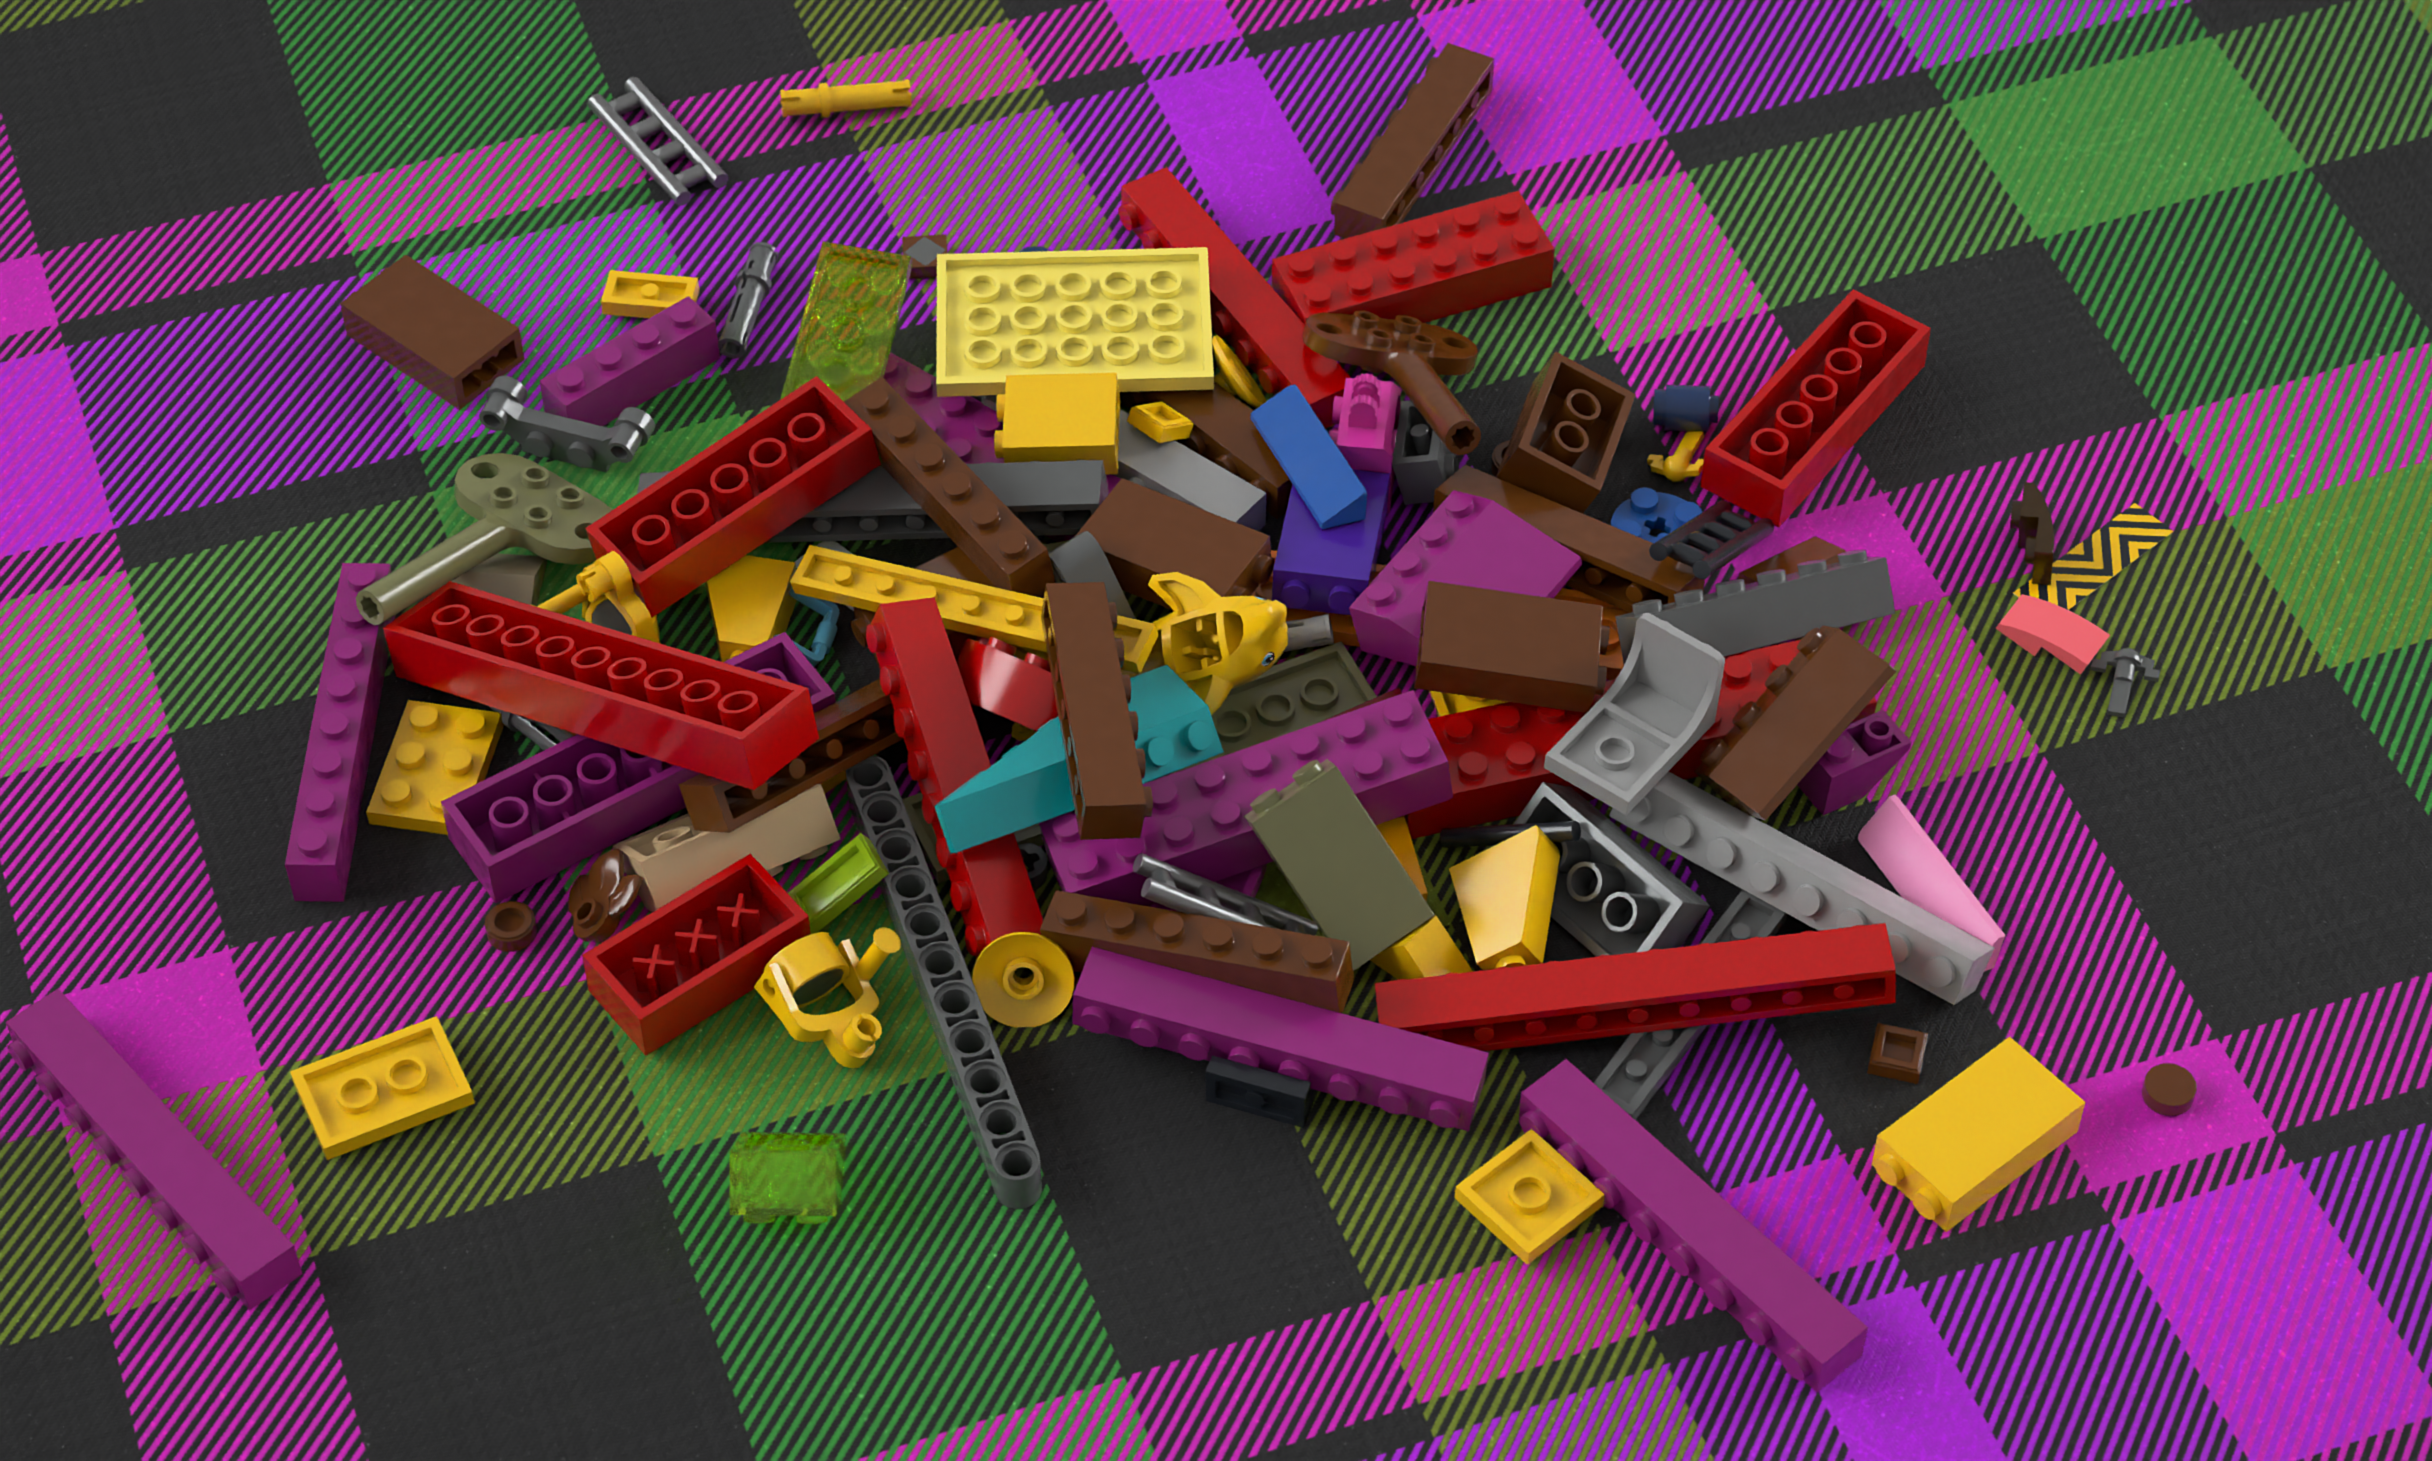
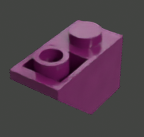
M1884 710L1878 711L1851 723L1797 786L1824 816L1863 798L1908 752L1912 742Z

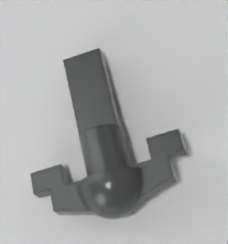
M2124 648L2119 651L2102 652L2100 660L2093 659L2092 671L2105 673L2107 665L2116 668L2107 715L2125 718L2136 671H2145L2144 680L2158 682L2160 670L2154 669V660L2140 655L2131 648Z

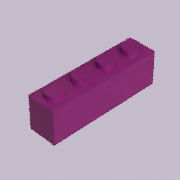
M689 296L539 380L544 411L599 426L606 425L618 418L623 409L639 406L719 360L715 320Z

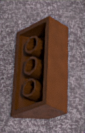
M1823 625L1820 629L1816 627L1809 631L1799 642L1797 649L1800 652L1788 665L1783 664L1779 666L1767 678L1765 682L1767 689L1755 703L1753 701L1748 702L1736 713L1732 720L1735 726L1723 739H1715L1702 752L1700 756L1702 763L1694 772L1731 806L1750 816L1766 821L1895 674L1896 670L1890 664L1839 628Z

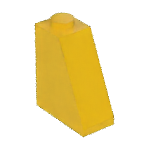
M745 555L705 582L721 662H725L773 638L774 635L786 632L797 601L789 593L791 589L790 581L796 572L795 562Z
M1537 825L1449 868L1476 964L1482 970L1543 963L1560 853L1556 845Z

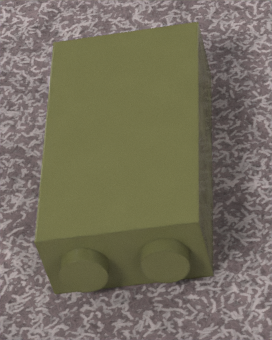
M1328 759L1322 763H1319L1318 760H1313L1298 769L1292 776L1295 781L1278 792L1276 788H1273L1258 796L1250 804L1253 810L1244 815V818L1323 936L1350 942L1354 971L1435 914L1337 766Z

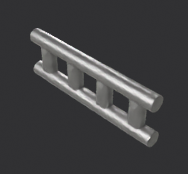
M631 77L626 81L625 90L628 92L627 94L610 102H607L600 94H594L589 98L588 107L677 205L682 206L688 203L691 194L687 189L708 179L716 188L723 187L727 183L728 175L637 77ZM638 107H642L650 116L632 126H629L621 117V115ZM660 131H664L672 140V142L655 150H651L643 142V139ZM686 155L695 165L673 175L664 164Z
M1140 853L1135 859L1133 871L1148 877L1141 890V896L1186 914L1207 916L1316 935L1318 927L1312 920L1143 853Z

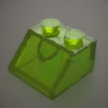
M742 1132L730 1151V1215H743V1221L748 1223H769L775 1221V1215L796 1216V1222L803 1224L825 1223L828 1221V1216H836L841 1206L846 1133Z

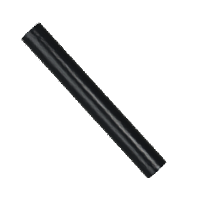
M1577 821L1443 828L1440 832V843L1443 848L1497 845L1535 825L1552 842L1578 841L1581 836V827Z

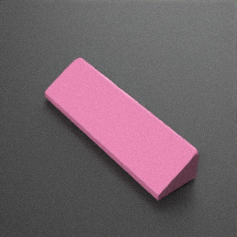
M1896 795L1889 796L1861 829L1858 841L1902 898L1993 946L1994 951L1985 971L1994 968L2005 934L1899 797Z

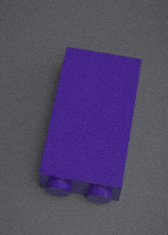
M1352 469L1367 492L1366 519L1327 529H1321L1292 484L1273 568L1272 601L1277 600L1285 604L1286 608L1351 615L1349 607L1374 580L1388 510L1389 473Z

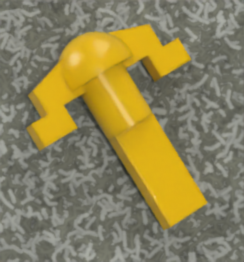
M1687 431L1674 454L1668 456L1665 461L1663 455L1650 454L1647 463L1650 465L1651 471L1665 475L1667 479L1674 482L1682 481L1686 477L1699 476L1703 469L1704 459H1697L1695 464L1689 463L1704 438V432Z

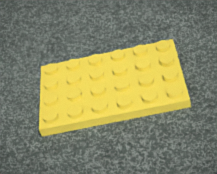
M1207 247L937 254V397L1005 394L1006 375L1117 372L1119 392L1214 390Z

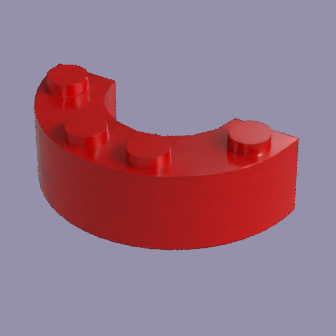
M978 636L976 641L967 638L957 659V665L971 705L994 715H999L1038 732L1037 729L1049 720L1058 717L1048 660L1027 652L1023 661L1014 657L1017 650L1016 647L993 637L988 639Z

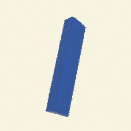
M1296 384L1286 387L1250 413V419L1321 529L1366 519V489Z

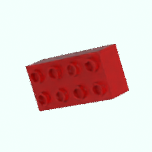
M750 853L584 953L582 958L588 990L644 1055L647 1056L755 989L754 986L764 973L766 964L778 952L796 940L811 934L810 921L805 911Z

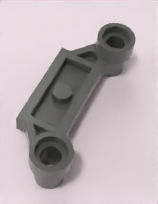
M499 376L494 380L486 394L487 402L479 414V419L485 427L494 431L503 430L521 444L523 452L607 472L611 464L615 462H630L638 448L648 442L655 429V423L651 416L645 411L634 407L623 409L614 427L611 428L526 408L523 406L528 397L526 388L518 380L509 376Z

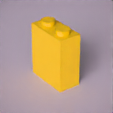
M1117 372L1006 375L1005 394H997L996 401L998 422H1003V430H995V457L1004 458V463L1103 460L1106 475L1118 474L1121 402Z

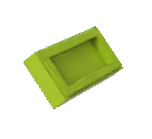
M860 833L789 891L788 894L809 916L811 934L824 928L885 878L889 872L871 840Z

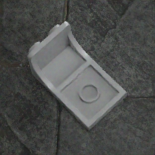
M1643 613L1636 621L1633 644L1620 674L1604 696L1546 754L1544 768L1621 813L1628 815L1715 723L1725 665L1724 656L1712 646L1675 628L1669 622L1661 620L1650 613Z

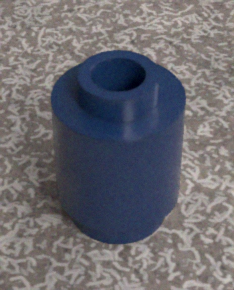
M1666 385V389H1654L1653 426H1664V431L1708 432L1709 423H1718L1719 396L1710 395V386Z

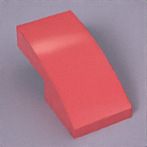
M2023 594L1996 627L1998 631L2033 656L2043 647L2080 675L2110 636V634L2095 624L2063 607Z

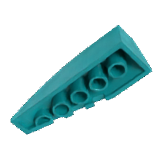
M1168 665L1160 666L1130 678L1131 701L1128 704L1129 711H1136L1138 717V738L1135 741L1136 749L1143 748L1145 753L1146 768L1145 777L1142 779L1143 784L1224 752L1208 705ZM1059 717L1049 720L1037 729L1038 732L1022 744L1014 746L1002 755L999 761L987 770L979 772L934 806L951 854L1075 810Z

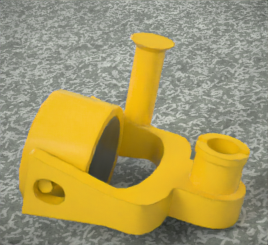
M615 551L609 552L594 563L583 568V572L576 576V585L536 606L563 614L582 603V617L586 622L660 643L657 615L651 618L648 609L635 594L631 573L624 560Z
M882 927L875 930L873 934L874 942L860 961L850 939L841 941L838 947H836L832 938L826 932L813 933L800 938L778 952L766 964L764 973L754 988L782 1021L790 1036L795 1040L801 1042L823 1040L831 1055L839 1064L848 1068H859L872 1055L875 1049V1042L882 1034L880 1022L872 1016L879 1005V998L869 981L889 954L897 952L901 947L899 936L889 928ZM841 983L855 998V1003L851 1006L829 1014L810 1015L804 1014L798 1009L828 995Z

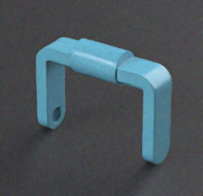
M791 586L789 592L791 597L824 616L815 634L811 646L812 652L794 642L812 666L815 667L830 652L837 632L836 622L839 616V608L830 601L796 594Z

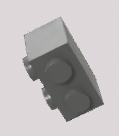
M1411 400L1401 402L1392 462L1405 505L1434 502L1435 489L1459 470L1457 455L1447 449Z

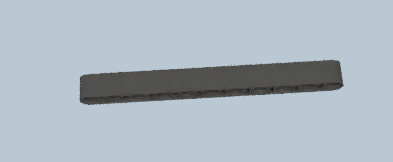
M872 755L846 769L849 807L859 834L862 833L871 840L889 872L885 878L878 882L897 935L901 940L903 951L995 1195L1000 1203L1008 1208H1027L1035 1204L1042 1192L1041 1165L1038 1149L890 767L884 759ZM997 1133H1007L1004 1135H997ZM1013 1174H1024L1022 1176H1011Z

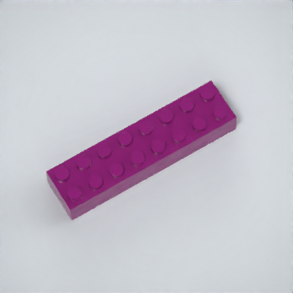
M786 632L723 662L809 688L814 713L836 702L833 690ZM577 734L441 801L449 840L493 901L498 903L686 808L679 784L700 773Z
M1414 690L1144 783L1143 787L1150 786L1152 790L1153 811L1151 817H1144L1141 838L1080 840L1075 810L1038 824L1048 860L1061 891L1148 906L1156 903L1141 896L1143 884L1148 877L1133 871L1135 859L1140 853L1213 882L1273 862V859L1244 818V815L1253 810L1250 804L1258 796L1273 788H1276L1278 792L1295 781L1292 776L1298 769L1313 760H1318L1319 763H1322L1328 759L1337 766L1375 825L1452 799L1453 792L1448 760Z

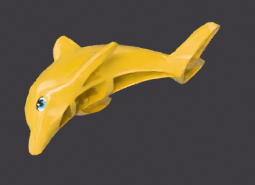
M1179 572L1152 575L1148 586L1174 612L1153 622L1159 636L1140 674L1168 665L1208 705L1211 716L1221 707L1231 689L1254 681L1267 672L1280 658L1288 645V627L1285 620L1287 615L1286 605L1277 600L1270 601L1256 596L1221 597L1205 582ZM1009 644L1017 648L1015 656L1023 661L1027 652L1048 660L1047 652ZM1121 670L1122 674H1129L1130 678L1139 675L1138 673ZM1014 723L1012 726V737L1019 741H1026L1036 733V731Z

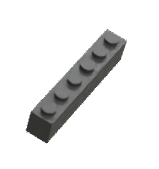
M1853 550L1838 554L1839 562L1826 565L1825 559L1797 564L1798 572L1787 575L1785 569L1761 572L1756 574L1758 582L1746 585L1744 579L1720 582L1715 584L1716 592L1703 595L1702 589L1679 592L1674 594L1675 602L1662 605L1659 599L1635 603L1632 605V613L1615 616L1623 663L1625 664L1633 644L1636 621L1643 613H1650L1661 620L1669 622L1675 628L1712 646L1723 656L1803 637L1816 627L1820 629L1823 625L1839 628L1895 614L1886 557H1867L1866 550Z

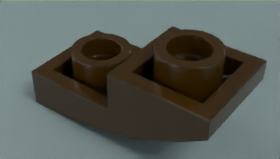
M2025 482L2022 501L2013 500L2010 528L2019 529L2018 548L2026 549L2024 564H2033L2032 584L2051 585L2054 552V530L2051 515L2036 485Z

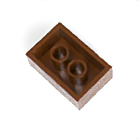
M1555 351L1531 385L1496 478L1583 514L1601 491L1636 394Z

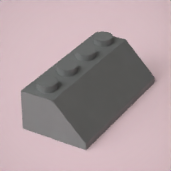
M1542 782L1514 824L1577 821L1581 827V836L1578 841L1553 842L1559 850L1560 861L1551 917L1596 957L1681 947L1710 905L1572 787Z

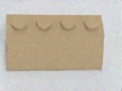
M817 784L730 833L695 831L688 813L612 846L613 849H620L623 852L626 874L639 875L643 878L638 895L644 906L651 912H654L750 853L771 876H774L783 870L782 864L798 857L800 860H808L824 854L828 850L827 845L840 840V836L822 785Z

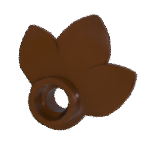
M620 849L610 850L600 856L590 868L589 875H580L570 890L568 910L573 915V932L583 941L601 943L607 940L619 924L620 913L630 907L643 881L641 876H624L623 852Z

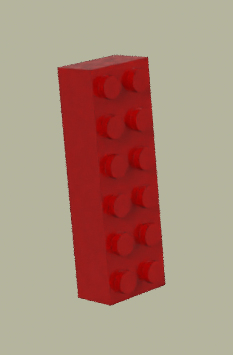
M1516 191L1272 259V288L1304 324L1314 314L1340 313L1353 315L1355 311H1367L1376 314L1380 318L1395 320L1396 316L1405 315L1426 323L1552 287L1555 248L1520 192Z
M1853 289L1705 448L1700 487L1759 518L1770 519L1774 526L1779 528L1925 366L1931 328Z
M816 376L586 527L585 529L596 560L611 551H615L621 556L631 573L635 594L641 599L648 609L651 618H653L880 466L881 463L872 429Z

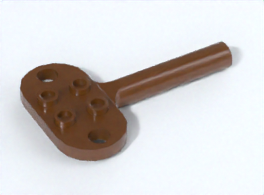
M1355 311L1353 315L1318 313L1311 315L1306 320L1302 335L1304 344L1324 357L1342 363L1358 365L1369 372H1386L1391 375L1451 453L1465 455L1472 452L1478 446L1481 440V432L1478 425L1438 376V374L1463 375L1470 373L1474 369L1479 351L1476 344L1470 339L1455 331L1437 325L1422 323L1416 318L1405 315L1396 316L1395 320L1380 318L1376 314L1367 311Z

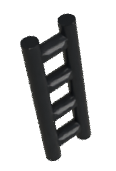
M1722 500L1653 543L1649 553L1656 561H1662L1669 556L1678 562L1693 567V573L1697 578L1706 579L1771 535L1774 531V524L1768 518H1761L1755 522L1750 518L1732 511L1730 503Z

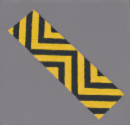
M2134 503L2055 561L2052 565L2051 585L2032 584L2031 579L2013 592V594L2018 598L2022 594L2036 597L2069 610L2174 531Z

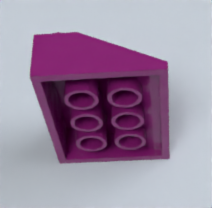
M1453 490L1349 607L1361 651L1416 666L1421 611L1428 581L1554 598L1580 568L1582 560L1579 555L1495 501Z

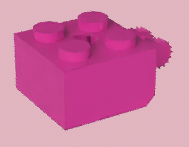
M1361 373L1356 378H1346L1343 396L1334 397L1332 424H1339V428L1330 430L1329 435L1352 469L1390 474L1387 513L1390 514L1395 478L1392 462L1400 415L1401 389L1393 382L1380 381L1373 374Z

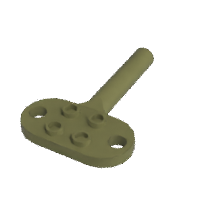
M496 453L475 457L466 461L457 470L454 495L458 506L479 521L361 590L356 596L358 610L366 621L373 625H380L438 590L449 581H453L507 548H525L540 557L557 563L572 565L591 563L596 561V557L590 540L582 539L589 538L585 528L611 512L612 509L579 487L534 461L519 455Z

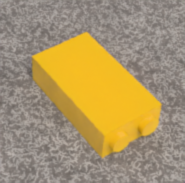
M2008 1037L1878 1134L1871 1165L1875 1167L1877 1174L1885 1183L1896 1186L1906 1195L1924 1218L1933 1220L1945 1232H1948L2077 1133L2085 1101L2011 1037Z

